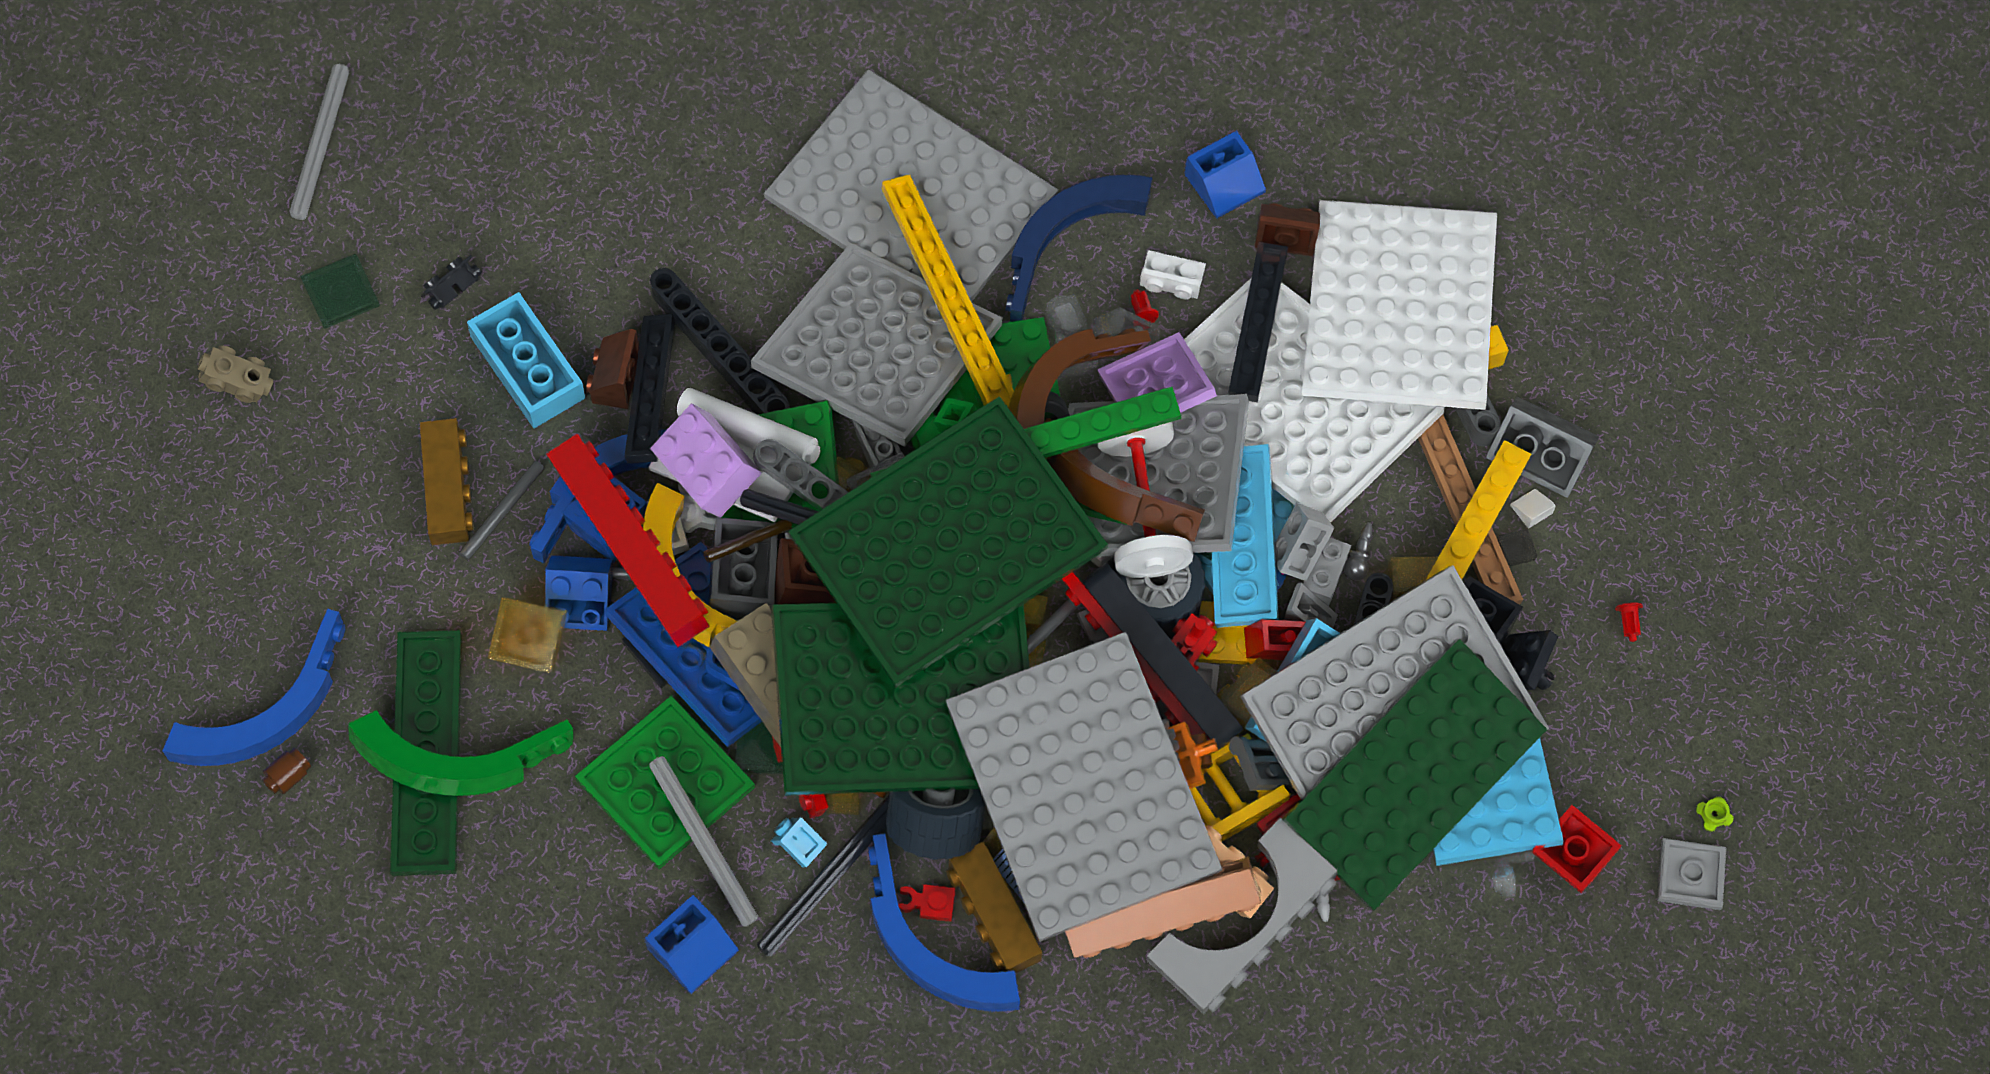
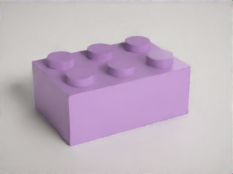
M692 403L650 448L702 509L720 518L737 501L743 491L748 489L762 473L709 412Z

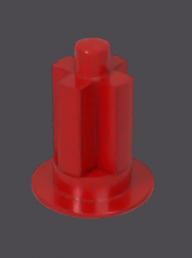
M1135 290L1131 295V303L1135 311L1133 323L1137 326L1150 325L1158 319L1159 313L1151 307L1145 291Z
M1637 602L1623 603L1615 607L1616 611H1621L1624 637H1629L1630 642L1637 641V636L1641 635L1638 609L1643 608V604Z

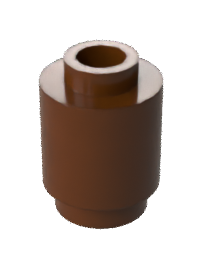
M293 748L290 752L285 751L263 770L266 777L262 781L274 794L278 791L285 794L307 775L306 771L311 765L296 748Z

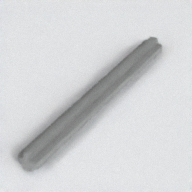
M335 64L332 67L290 208L291 217L294 219L304 220L308 214L349 75L348 67L345 65Z
M660 756L654 759L649 764L651 771L742 926L745 927L754 923L758 919L756 911L666 758Z

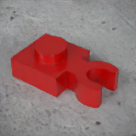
M923 885V892L917 893L912 887H900V894L909 895L912 898L908 904L898 903L901 912L909 913L914 909H920V918L952 922L955 888Z

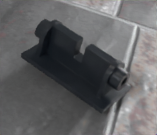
M471 255L465 260L458 257L446 267L449 272L440 279L438 275H435L423 285L426 291H424L421 297L423 298L428 294L431 297L428 302L434 310H437L439 307L443 309L458 296L451 286L456 284L461 292H463L479 280L478 276L482 274L481 270L475 264L472 267L468 264L472 258Z

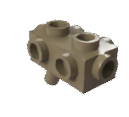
M219 346L218 349L213 347L208 354H202L197 370L201 371L198 375V381L206 384V387L216 392L225 391L235 395L237 400L245 403H257L262 395L267 396L273 384V379L269 378L271 369L264 367L265 363L261 359L256 357H248L247 360L235 356L236 351L227 346ZM248 377L254 378L257 381H252Z

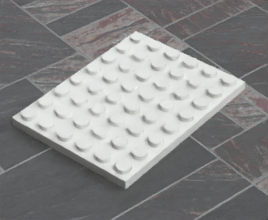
M1320 200V228L1315 245L1302 396L1485 410L1497 213Z
M1251 279L1184 339L1214 386L1217 396L1228 395ZM1281 283L1258 403L1249 401L1244 446L1269 444L1272 488L1294 505L1298 503L1322 512L1331 522L1444 413L1445 407L1302 396L1310 304Z

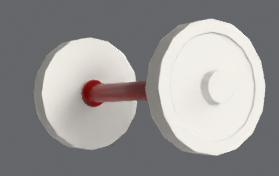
M1169 422L1099 442L1097 446L1103 453L1112 456H1132L1136 486L1150 491L1144 454L1157 451L1167 446L1173 440V424ZM1142 525L1144 538L1122 545L1114 554L1116 570L1121 575L1131 578H1143L1145 576L1150 578L1175 573L1187 567L1193 560L1192 544L1187 539L1172 535L1157 536L1156 529Z

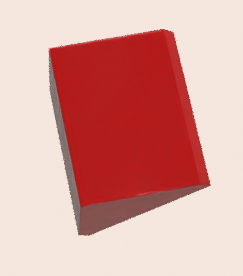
M1571 805L1559 819L1563 845L1543 848L1545 845L1535 846L1531 852L1582 893L1598 877L1622 845L1576 807Z

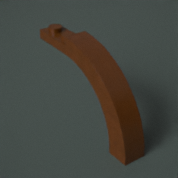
M1091 328L1062 339L1037 359L1023 374L1011 397L1009 410L1023 429L1043 424L1048 395L1056 379L1064 370L1088 361L1137 352L1151 342L1148 330L1136 332L1134 328L1118 333L1117 336L1110 337L1109 333H1105L1095 337Z
M1046 418L1045 423H1046V422L1053 421V420H1052V419H1049V418ZM1078 449L1050 456L1051 459L1047 461L1075 500L1083 505L1130 526L1137 522L1195 542L1205 512L1204 509L1122 481L1094 465Z

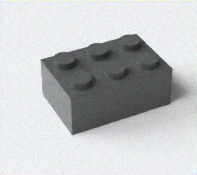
M716 517L712 548L772 523ZM778 535L711 562L708 605L736 620H741L765 603L770 608L772 607L775 593Z

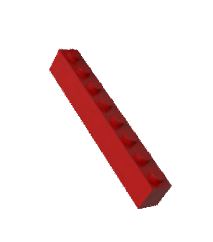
M576 434L548 452L546 455L676 646L680 647L710 627L704 617L709 612L699 597L692 600L688 592L693 589L683 574L678 577L674 574L672 570L677 566L667 551L661 554L656 548L661 543L651 529L645 532L641 526L645 520L635 506L629 509L626 502L630 499L620 484L616 487L613 486L610 480L615 477L605 462L599 465L595 460L599 454L589 440L584 443L579 435Z

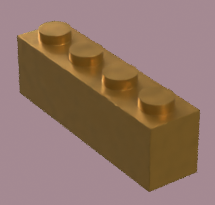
M457 418L420 422L427 525L431 544L469 541L468 531L474 530L472 512L466 511V503L471 502V491L469 484L464 485V475H469L467 456L462 457L461 447H467L465 429H459Z
M984 841L975 845V848L965 853V855L949 859V869L946 870L948 879L954 888L959 886L964 895L961 898V903L968 915L974 914L978 922L975 929L982 943L988 942L993 950L990 958L996 970H1003L1004 972L1015 971L1016 974L1040 962L1042 951Z

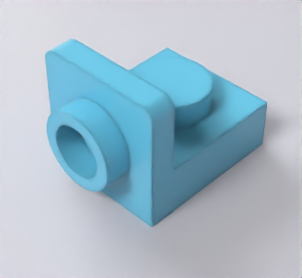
M801 817L791 818L790 820L789 818L784 819L775 828L774 832L776 835L771 840L774 845H781L802 867H807L827 845Z

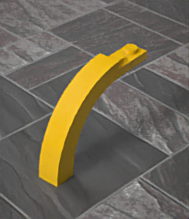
M657 483L646 508L643 529L645 532L649 529L653 531L661 543L656 548L661 554L667 551L676 565L672 550V534L683 512L685 496ZM678 567L672 570L677 577L681 575ZM692 590L688 592L692 600L698 597ZM701 600L709 612L704 617L710 627L693 637V639L710 647L714 636L736 623L737 620L720 613Z

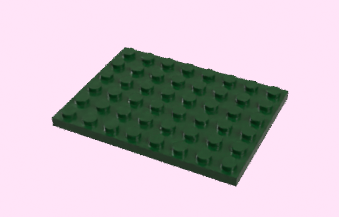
M1000 396L788 531L795 545L895 687H898L1108 549L1105 539Z
M837 603L772 605L771 615L784 795L925 791L928 789L950 790L952 788L979 789L946 700L1030 668L1024 604L898 687L894 686Z

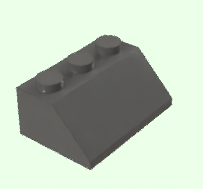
M1517 396L1510 406L1486 458L1493 461L1505 440L1531 453V457L1521 473L1522 476L1568 498L1600 436Z

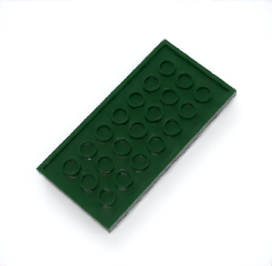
M1456 639L1282 820L1337 870V876L1370 910L1374 911L1546 732L1547 728L1461 639Z

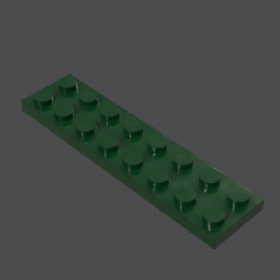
M461 631L397 632L394 732L407 742L423 750L459 757ZM393 780L391 875L457 874L458 796L424 792Z

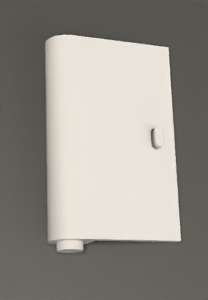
M687 388L679 398L677 404L678 416L691 403L709 412L753 463L755 448L761 441L766 439L777 441L810 465L815 463L819 457L820 447L818 446V440L812 436L693 388ZM765 447L760 450V457L764 462L771 463L776 460V453L773 449ZM659 458L657 462H651L649 465L650 471L678 482ZM795 465L788 466L785 470L786 476L792 481L800 480L802 477L801 470ZM760 469L761 475L748 489L788 501L793 492ZM740 497L733 504L773 522L777 519V517L743 507L740 503Z

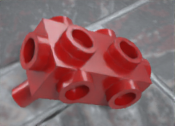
M1191 614L1187 620L1185 618L1180 619L1172 630L1175 636L1171 641L1196 671L1200 667L1195 664L1202 654L1208 657L1218 644L1214 640L1217 635V631L1213 629L1215 624L1202 614L1199 617Z

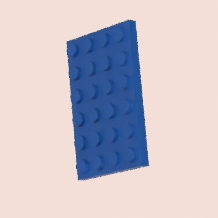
M700 542L675 559L680 574H683L693 589L692 591L708 605L711 562L708 563L706 561L704 551L708 549ZM637 587L606 608L605 615L727 747L762 722L740 690L712 676L707 671L705 659L710 647L693 638L677 647ZM720 661L716 662L718 666L723 667Z

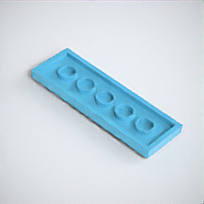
M1269 444L1244 446L1232 551L1212 552L1216 628L1251 625L1262 619L1279 620Z

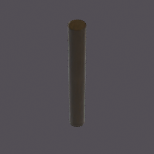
M783 519L708 549L704 551V557L710 563L792 529V524Z

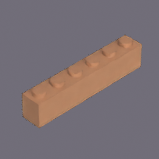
M1249 857L1221 865L1222 872L1066 931L1074 958L1080 956L1085 958L1098 955L1101 950L1107 948H1124L1130 945L1132 941L1138 939H1155L1161 936L1163 932L1172 929L1182 931L1189 929L1194 923L1203 920L1213 922L1220 920L1227 913L1234 911L1244 913L1253 910L1256 905L1261 904V897Z

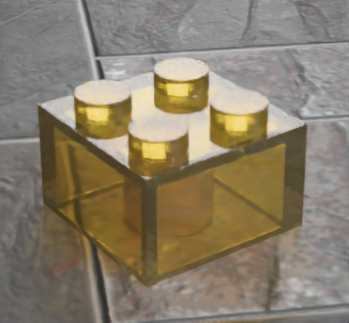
M508 596L502 597L488 659L547 673L553 672L568 610Z

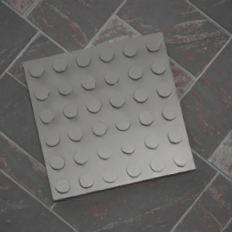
M853 243L847 246L751 359V368L817 402L828 400L832 410L904 447L967 370L925 279ZM972 303L989 340H991L1002 326V317Z
M1247 394L1219 395L1181 412L1182 419L1172 421L1174 430L1173 440L1167 446L1157 451L1144 454L1151 492L1205 510L1195 542L1188 540L1192 544L1193 553L1232 551L1249 407ZM1115 402L1069 403L1068 411L1071 416ZM1097 443L1078 448L1090 462L1103 471L1136 486L1132 456H1112L1103 453L1098 448ZM1088 516L1108 544V549L1096 557L1114 556L1115 551L1122 545L1144 538L1143 526L1137 522L1130 526ZM1156 529L1157 536L1172 535Z

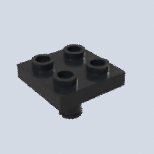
M1551 630L1509 634L1502 644L1503 651L1526 690H1535L1536 687L1540 690H1546L1553 683L1547 677L1554 680V674L1545 669L1558 639V636Z

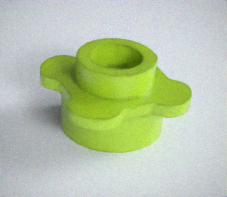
M1715 797L1707 803L1700 802L1696 807V812L1702 816L1704 820L1703 827L1707 831L1713 832L1716 827L1721 825L1729 826L1733 822L1729 806L1722 797ZM1712 812H1716L1717 816H1713Z

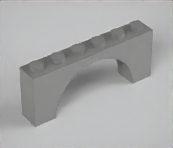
M1281 818L1258 840V848L1269 860L1278 885L1277 904L1266 926L1249 941L1225 950L1195 948L1181 942L1168 933L1147 955V962L1203 1015L1209 1009L1212 1012L1216 1011L1226 1000L1223 994L1231 986L1235 989L1238 988L1248 977L1245 971L1253 963L1257 966L1260 965L1271 952L1268 949L1275 940L1282 942L1293 930L1290 926L1298 916L1304 919L1315 907L1312 902L1320 893L1326 896L1337 884L1334 880L1337 870Z

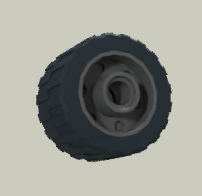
M952 788L950 790L928 789L925 791L890 792L886 820L887 833L897 846L916 856L936 860L959 857L972 851L975 845L979 843L986 804L980 789Z

